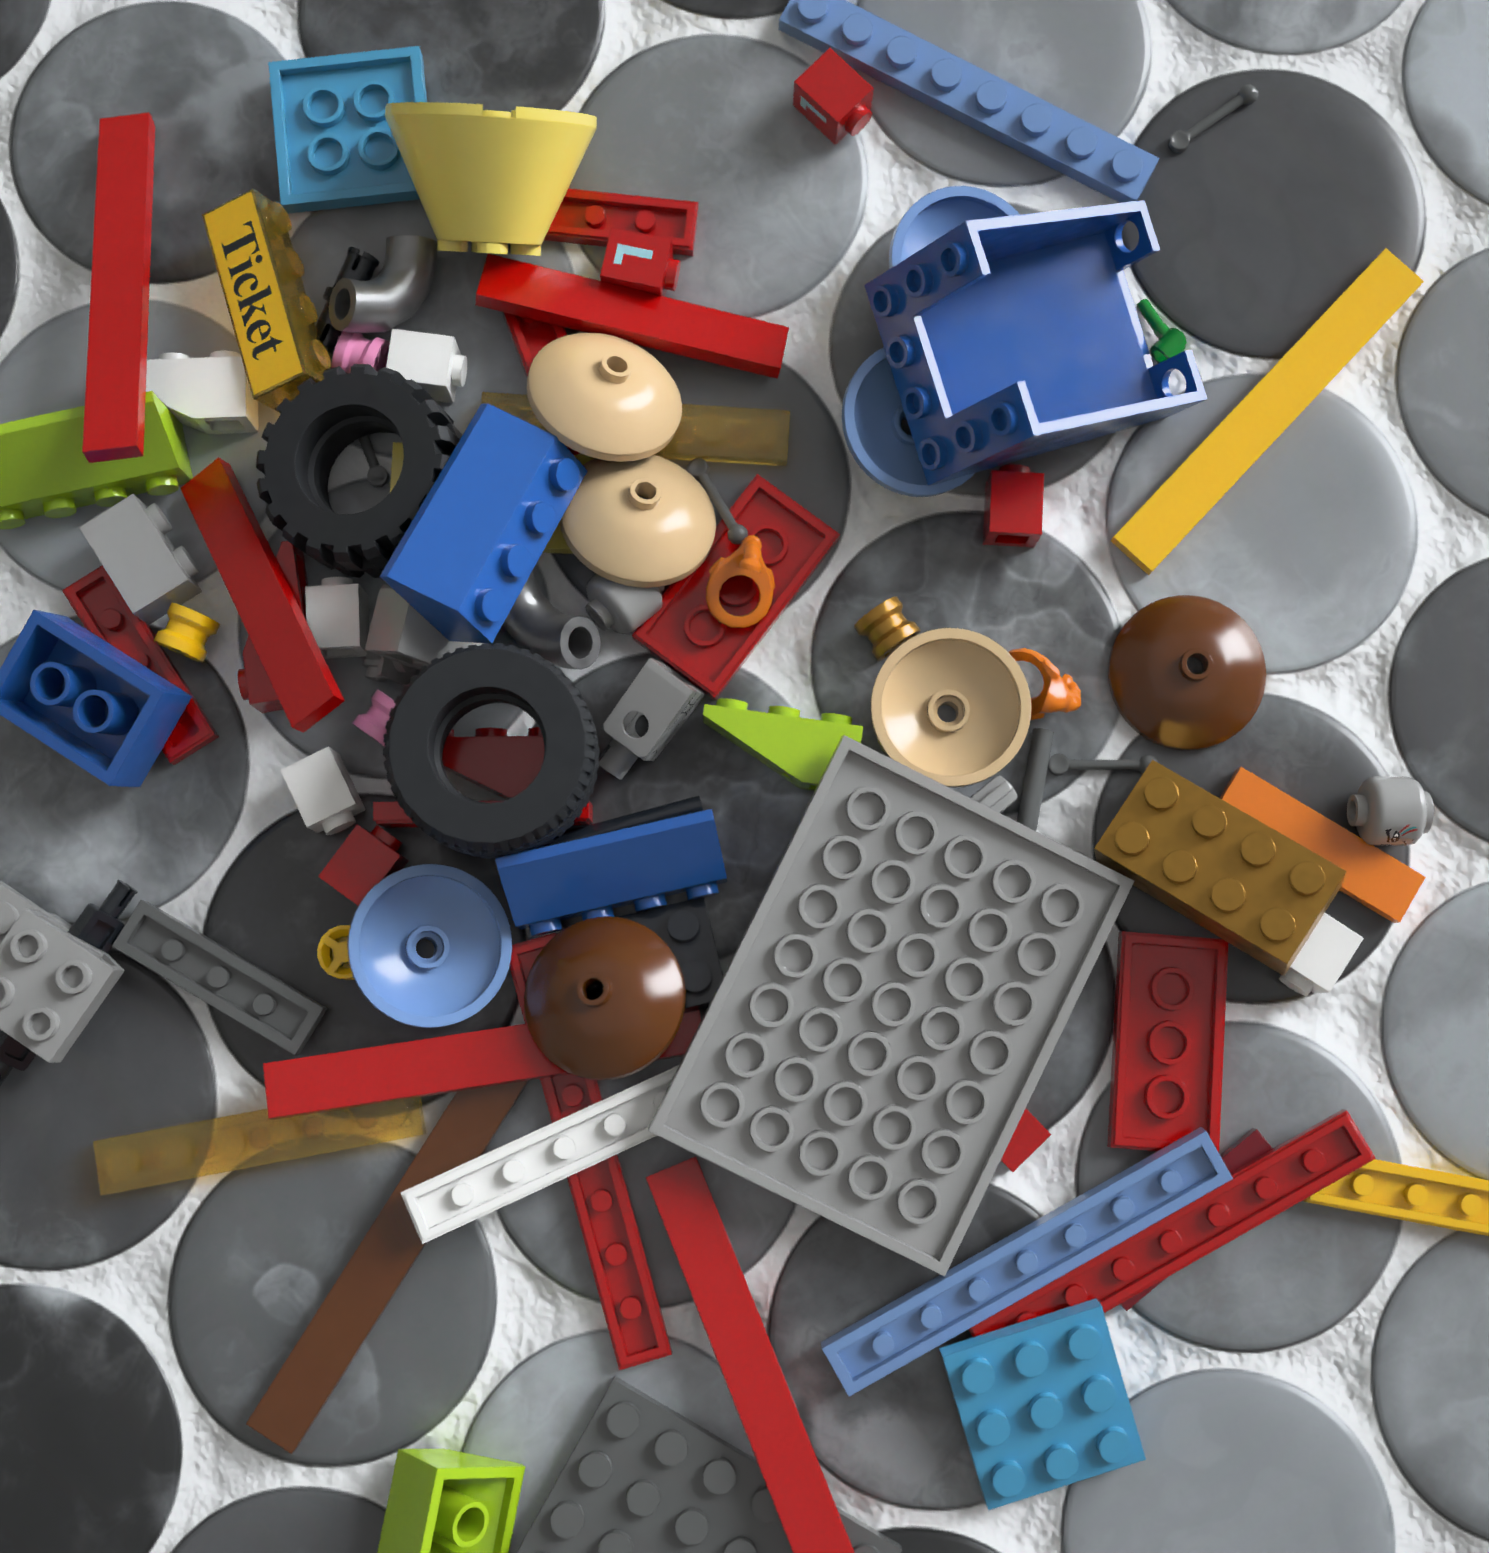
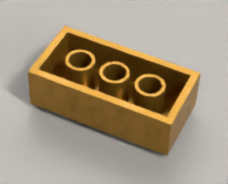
M1154 760L1150 762L1094 848L1098 863L1134 880L1133 885L1283 976L1287 973L1338 893L1347 872Z

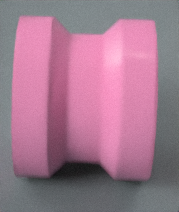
M343 331L335 346L331 369L340 366L349 374L351 373V366L354 364H370L378 372L379 369L386 367L390 341L379 337L370 340L364 338L362 333Z
M377 689L371 697L372 706L366 714H359L352 724L385 747L383 742L384 734H387L385 726L390 719L389 713L391 708H394L396 705L394 703L395 700Z

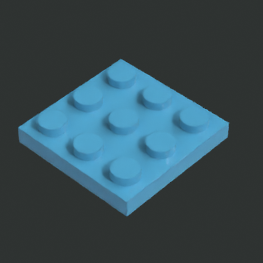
M420 46L268 62L280 201L285 214L420 199L385 118V106L388 103L427 102L423 56Z
M1097 1298L939 1348L988 1510L1146 1460L1103 1308Z

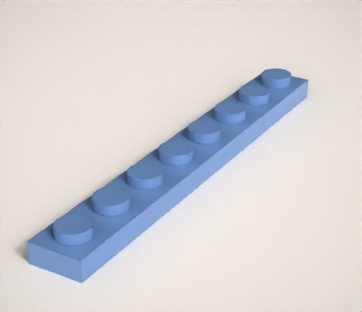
M790 0L779 18L778 30L823 53L831 48L851 67L1120 203L1138 201L1160 159L846 0Z
M1200 1127L947 1271L945 1276L940 1274L821 1342L822 1350L848 1396H851L1233 1178L1207 1131Z

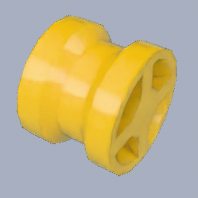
M171 602L167 610L169 621L165 629L157 632L153 641L173 652L203 663L207 655L205 644L209 636L217 633L221 624L197 611Z
M339 925L329 929L321 937L317 946V958L321 968L328 975L344 980H354L348 963L347 950L350 925Z

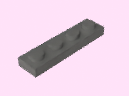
M140 900L112 945L115 949L294 1055L301 1054L328 1009L144 900Z

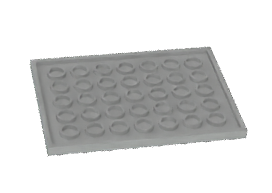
M843 735L648 1130L945 1276L1132 888L1134 880Z

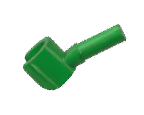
M1148 299L1141 300L1136 307L1159 339L1150 348L1151 355L1155 361L1161 363L1183 352L1186 347V337L1183 332L1176 328L1169 329Z

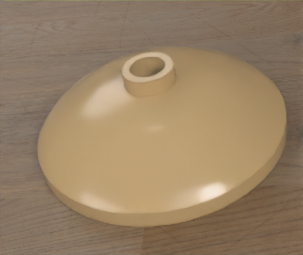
M579 333L558 338L548 343L537 353L528 373L527 397L533 413L542 426L549 433L557 436L558 440L564 445L593 458L626 462L652 456L668 445L674 437L681 420V396L668 371L646 350L616 336L601 333Z
M656 455L626 462L594 458L583 465L588 472L559 522L561 532L568 547L581 563L605 579L626 586L642 588L660 587L678 582L700 567L709 554L714 541L716 518L709 496L690 473L679 465Z
M959 628L935 629L918 634L907 640L887 658L878 673L872 690L871 720L877 740L889 758L947 787H964L982 782L994 776L1018 753L1030 726L1031 696L1028 683L1020 666L1007 650L997 642L970 630ZM943 705L951 706L956 712V719L952 722L942 721L938 716V708Z

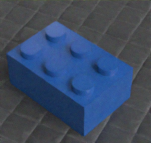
M33 610L0 668V715L109 786L141 787L192 698L190 694L67 616Z

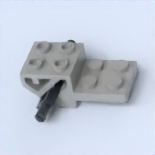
M118 879L116 885L101 906L98 907L92 903L88 904L72 926L58 915L46 912L0 880V1086L13 1068L20 1071L26 1070L36 1055L49 1063L61 1062L125 971L107 953L125 926L119 919L120 915L134 895L138 893L137 890Z

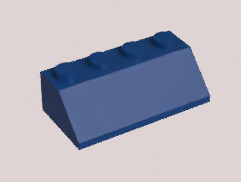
M489 403L481 404L380 577L449 641L492 644L588 470L558 440L557 436Z
M712 809L495 858L515 927L521 930L529 928L531 936H539L562 930L561 920L582 916V920L595 917H615L613 909L634 904L636 912L666 906V896L686 892L688 900L709 897L719 893L718 884L727 882Z

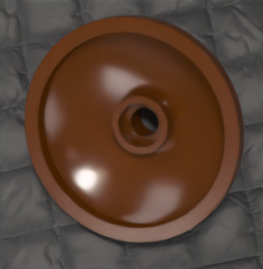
M1178 595L1150 603L1127 621L1118 633L1110 652L1108 682L1118 711L1125 721L1141 736L1155 744L1170 749L1184 751L1200 750L1216 746L1228 740L1249 723L1256 713L1264 694L1266 664L1256 635L1236 612L1209 598ZM1194 657L1202 662V674H1194L1188 669V658Z
M608 916L580 921L553 937L535 959L527 978L524 993L526 1022L538 1048L559 1068L573 1075L591 1080L624 1078L652 1064L664 1053L675 1038L683 1019L686 1002L684 976L679 962L670 947L646 926L629 919ZM595 982H602L604 987L602 995L598 999L589 1000L587 995L588 988Z

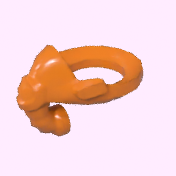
M755 535L747 536L742 540L739 548L727 558L720 557L709 569L710 577L706 586L707 606L718 622L731 628H745L756 624L767 614L772 603L773 589L775 588L772 570L767 568L761 554L762 544L760 538ZM735 575H745L752 578L760 592L756 608L743 616H733L727 613L719 601V591L722 584L728 578Z
M1026 648L1013 649L1008 652L1015 661H1027L1035 665L1043 676L1044 685L1040 695L1031 698V720L1041 719L1046 713L1059 711L1068 713L1077 710L1081 706V690L1073 681L1072 676L1064 674L1061 678L1058 668L1048 658Z

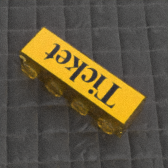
M252 188L202 214L252 398L277 411L276 408L285 397L292 401L300 394L297 386L307 379L311 378L316 383L324 380L323 372L331 367V360L326 348L318 338L315 322L318 320L317 311L311 299L306 295L301 278L305 274L304 266L292 247L288 233L292 228L290 218L280 203L272 202Z

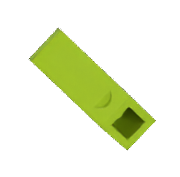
M719 698L716 701V705L704 704L703 721L706 725L800 789L815 791L843 735L859 743L862 740L863 726L852 725L853 718L842 714L822 713L821 720L801 718L800 710L786 706H769L768 713L747 710L748 703L735 699Z

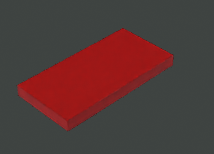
M759 474L754 477L729 511L737 524L743 525L747 529L748 536L755 535L760 538L762 544L761 554L767 568L772 570L775 588L773 589L772 603L767 614L756 624L745 628H731L718 622L709 611L706 603V586L710 577L709 569L720 557L727 558L740 546L729 541L727 535L729 529L722 519L716 526L714 541L704 562L686 578L672 583L662 596V608L632 634V639L713 700L719 697L840 538L838 532ZM735 575L728 578L722 584L719 591V601L727 613L733 616H743L756 608L760 592L752 578L745 575Z
M1125 931L1118 933L1107 1147L1159 1151L1202 1127L1207 1131L1219 1153L1228 966L1227 941L1215 938Z

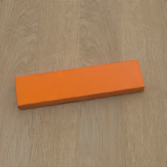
M1243 767L1236 769L1220 796V799L1347 871L1339 891L1393 923L1401 922L1426 878L1424 875L1377 847L1367 844L1362 838Z

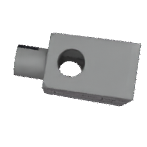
M649 658L602 726V729L612 736L613 739L599 756V765L613 776L622 780L638 757L644 761H654L706 694L665 663ZM645 715L649 727L647 733L640 737L635 730V724L640 716Z

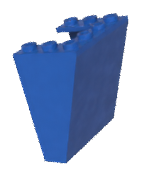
M1144 200L965 221L864 285L928 486L1164 419L1207 400L1192 350L1183 351L1161 363L1153 365L1123 270L1160 250ZM1128 221L1133 222L1139 232V241L1133 251L1128 250L1122 241V230ZM1174 369L1179 370L1185 377L1186 390L1184 394L1173 395L1169 389L1168 380Z

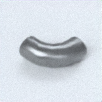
M394 235L386 238L384 265L377 277L370 281L342 278L333 288L329 303V317L332 326L336 330L350 333L386 332L414 316L431 291L437 262V241L418 235Z
M532 571L502 626L520 647L530 650L531 654L537 653L555 666L578 670L590 667L596 661L601 645L600 634L595 623L586 617L567 616L553 607L543 595Z

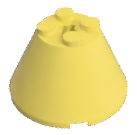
M399 102L388 103L385 106L386 121L437 238V251L468 252V241H471V252L508 254V243H510V254L541 256V245L597 129V117L569 111L517 106L516 110H511V112L483 110V104Z

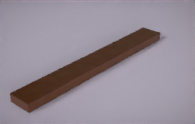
M529 1080L456 1092L248 1419L246 1425L290 1454L296 1451L427 1244V1242L421 1243L401 1192L483 1155Z

